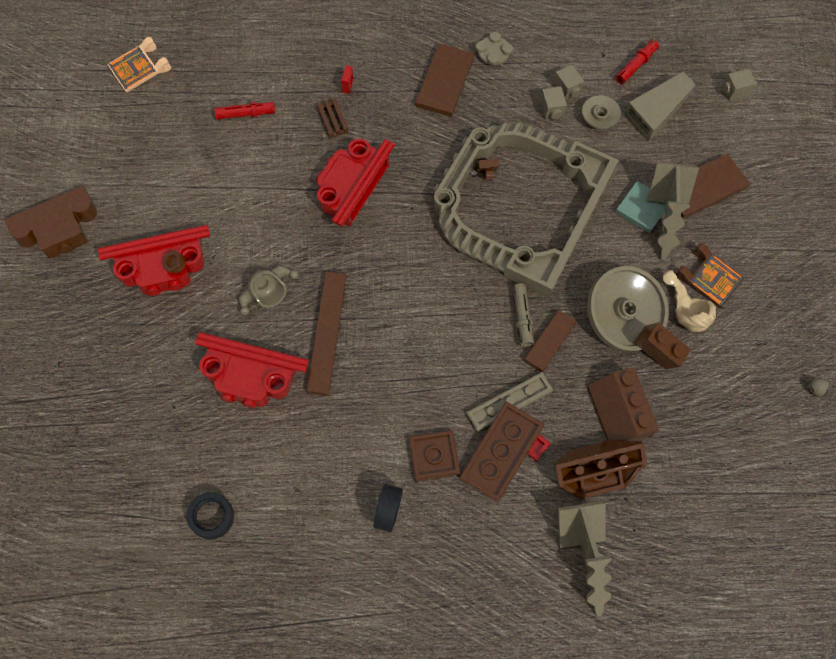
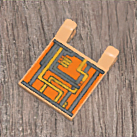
M151 37L145 38L141 45L107 64L126 93L155 75L171 70V66L166 58L159 59L154 66L145 53L152 52L157 48Z

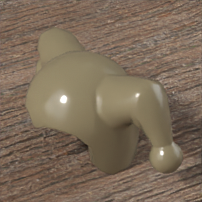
M278 265L270 271L260 270L254 273L248 282V287L239 296L241 314H249L248 304L252 301H256L265 308L278 305L284 299L287 290L282 278L290 276L292 279H297L299 273L296 270L291 271L282 265Z

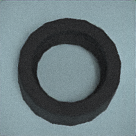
M388 484L384 485L374 518V528L392 532L401 503L402 488Z
M204 493L197 496L191 502L187 510L186 519L189 528L199 537L217 539L224 536L230 530L234 522V511L232 505L222 495ZM209 502L220 504L224 510L222 524L213 530L203 529L197 521L199 509Z

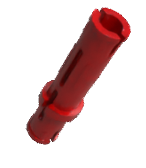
M651 39L642 49H639L636 52V56L615 75L616 81L621 85L625 84L644 63L650 60V56L659 49V43Z
M255 101L246 105L215 107L214 111L216 120L247 116L256 118L259 115L275 114L274 101L256 103Z

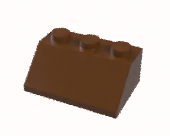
M634 367L614 372L587 386L607 441H637L651 437L659 430Z

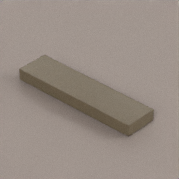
M541 372L466 412V415L478 433L491 426L505 401L521 410L551 394L554 390Z

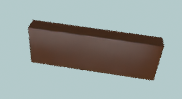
M558 310L526 356L524 362L543 373L577 321Z

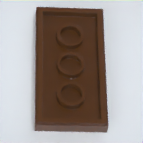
M439 43L415 102V107L452 117L475 53Z
M728 154L699 167L689 201L690 207L681 212L683 219L750 186L749 181Z
M505 401L459 479L499 503L545 424Z

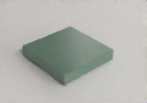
M637 181L615 213L650 234L665 213L666 203L648 201L650 188Z

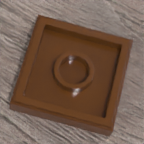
M453 430L408 436L415 482L461 474Z

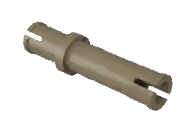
M520 283L513 286L518 321L516 327L520 333L521 347H531L534 345L532 334L533 321L529 313L526 285Z

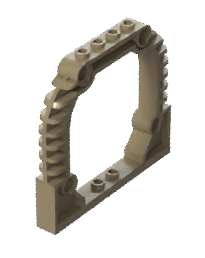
M505 122L498 126L492 125L487 129L482 127L475 128L468 138H464L460 152L455 153L451 167L446 168L441 184L437 183L433 191L434 211L439 215V224L443 236L452 247L459 250L462 254H466L485 265L487 264L496 270L504 272V277L519 284H525L527 288L549 298L619 160L577 141H574L572 145L566 142L567 140H561L553 134L550 135L542 129H536L533 125H525L523 122ZM515 146L561 165L566 177L578 180L584 195L589 196L590 199L585 209L579 210L575 218L578 221L576 226L571 225L567 233L569 239L562 252L554 248L535 253L528 246H520L514 250L471 230L462 223L457 215L461 200L459 191L478 160L489 158L496 147ZM519 258H525L527 261L523 262Z

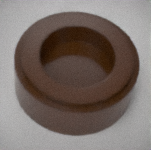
M176 251L168 252L163 259L164 269L173 274L181 272L185 267V257Z

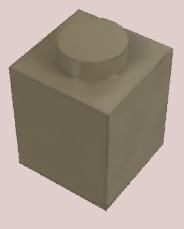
M570 65L556 71L553 85L555 87H562L565 100L580 95L584 80L574 66Z
M750 69L728 73L722 89L730 101L751 96L757 83Z
M561 86L542 89L540 104L545 120L564 117L567 104Z

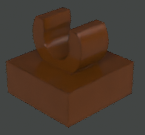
M499 158L480 160L476 164L477 173L484 172L485 181L493 180L495 178L494 171L500 167Z

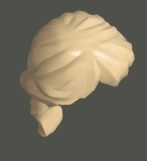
M673 270L667 271L663 275V281L667 285H672L676 291L674 298L676 299L675 313L677 322L691 332L706 330L713 324L716 318V306L711 301L691 298L687 294L684 284L678 280Z

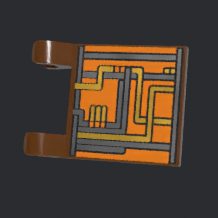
M700 243L693 250V254L704 259V262L693 275L685 266H681L675 275L679 280L687 282L721 309L744 280V277L712 254L705 244Z

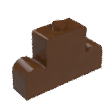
M81 186L4 219L9 233L20 246L29 248L38 242L45 255L52 259L61 254L69 253L73 249L87 243V238L80 225V221H92L97 215V209L86 188Z

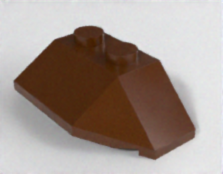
M609 440L569 450L554 465L558 486L584 499L626 488L640 470L644 469L647 465L644 442Z

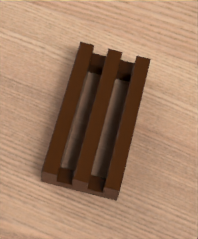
M335 98L332 99V102L324 101L322 105L321 102L317 103V108L329 138L348 133L347 125ZM331 107H334V110L337 114V117L342 127L341 130L339 129V126L337 124ZM324 109H327L329 113V116L335 128V132H332V129L325 115Z

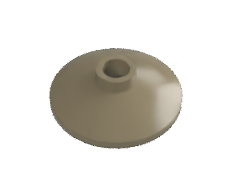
M597 95L585 101L582 107V116L590 126L597 129H608L618 123L621 117V109L612 98Z

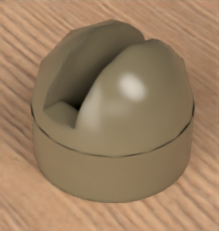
M819 378L814 379L809 384V390L821 398L825 394L829 382Z

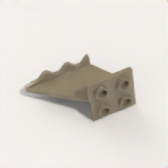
M658 161L656 163L647 200L666 203L665 217L662 221L664 225L663 234L657 239V242L662 247L661 260H666L670 250L679 245L680 241L675 233L684 227L685 224L681 217V212L690 207L689 201L699 170L697 166Z
M605 501L558 508L559 547L566 548L581 545L587 571L586 582L590 585L591 589L586 595L588 603L593 605L597 617L602 616L604 605L611 599L610 591L604 588L611 580L610 572L604 569L611 561L610 555L600 557L596 542L606 541Z

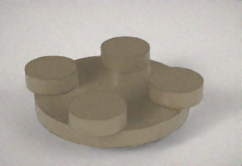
M492 32L490 37L477 42L475 47L479 58L489 65L503 64L508 60L514 49L511 44H508L506 40L501 38V34L498 32Z

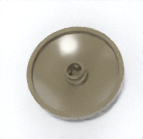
M620 266L603 273L592 285L587 299L588 318L594 332L605 344L619 351L634 352L642 350L634 342L644 326L659 322L666 328L668 323L669 307L664 290L652 275L637 267Z

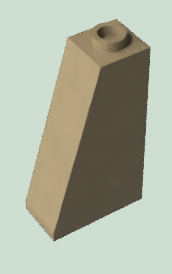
M683 71L630 101L625 115L643 136L650 141L691 96L696 84Z

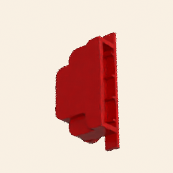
M354 139L350 142L348 151L344 149L338 150L333 156L328 158L326 167L318 173L316 182L319 189L317 198L320 208L323 212L333 216L332 222L342 227L344 224L349 227L351 226L388 169L389 154L395 147L393 142L384 139L380 147L376 149L371 147L368 141L364 139Z
M207 224L98 248L99 259L101 261L114 258V275L127 287L137 285L145 295L155 296L169 290L178 291L189 285L191 281L190 273H196L204 266L201 239L211 237L209 226ZM170 251H176L185 257V267L177 274L168 272L163 267V259Z
M202 332L198 333L195 345L208 348L206 355L199 363V369L208 381L214 383L217 392L221 396V400L228 403H234V401L241 402L243 406L252 409L255 406L263 407L267 405L270 397L274 399L286 397L297 371L306 373L309 364L308 359Z

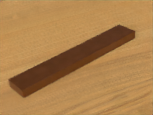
M325 272L307 386L308 394L327 396L330 394L347 275L344 273Z

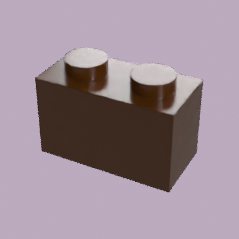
M659 322L644 326L634 342L665 369L680 367L691 350Z

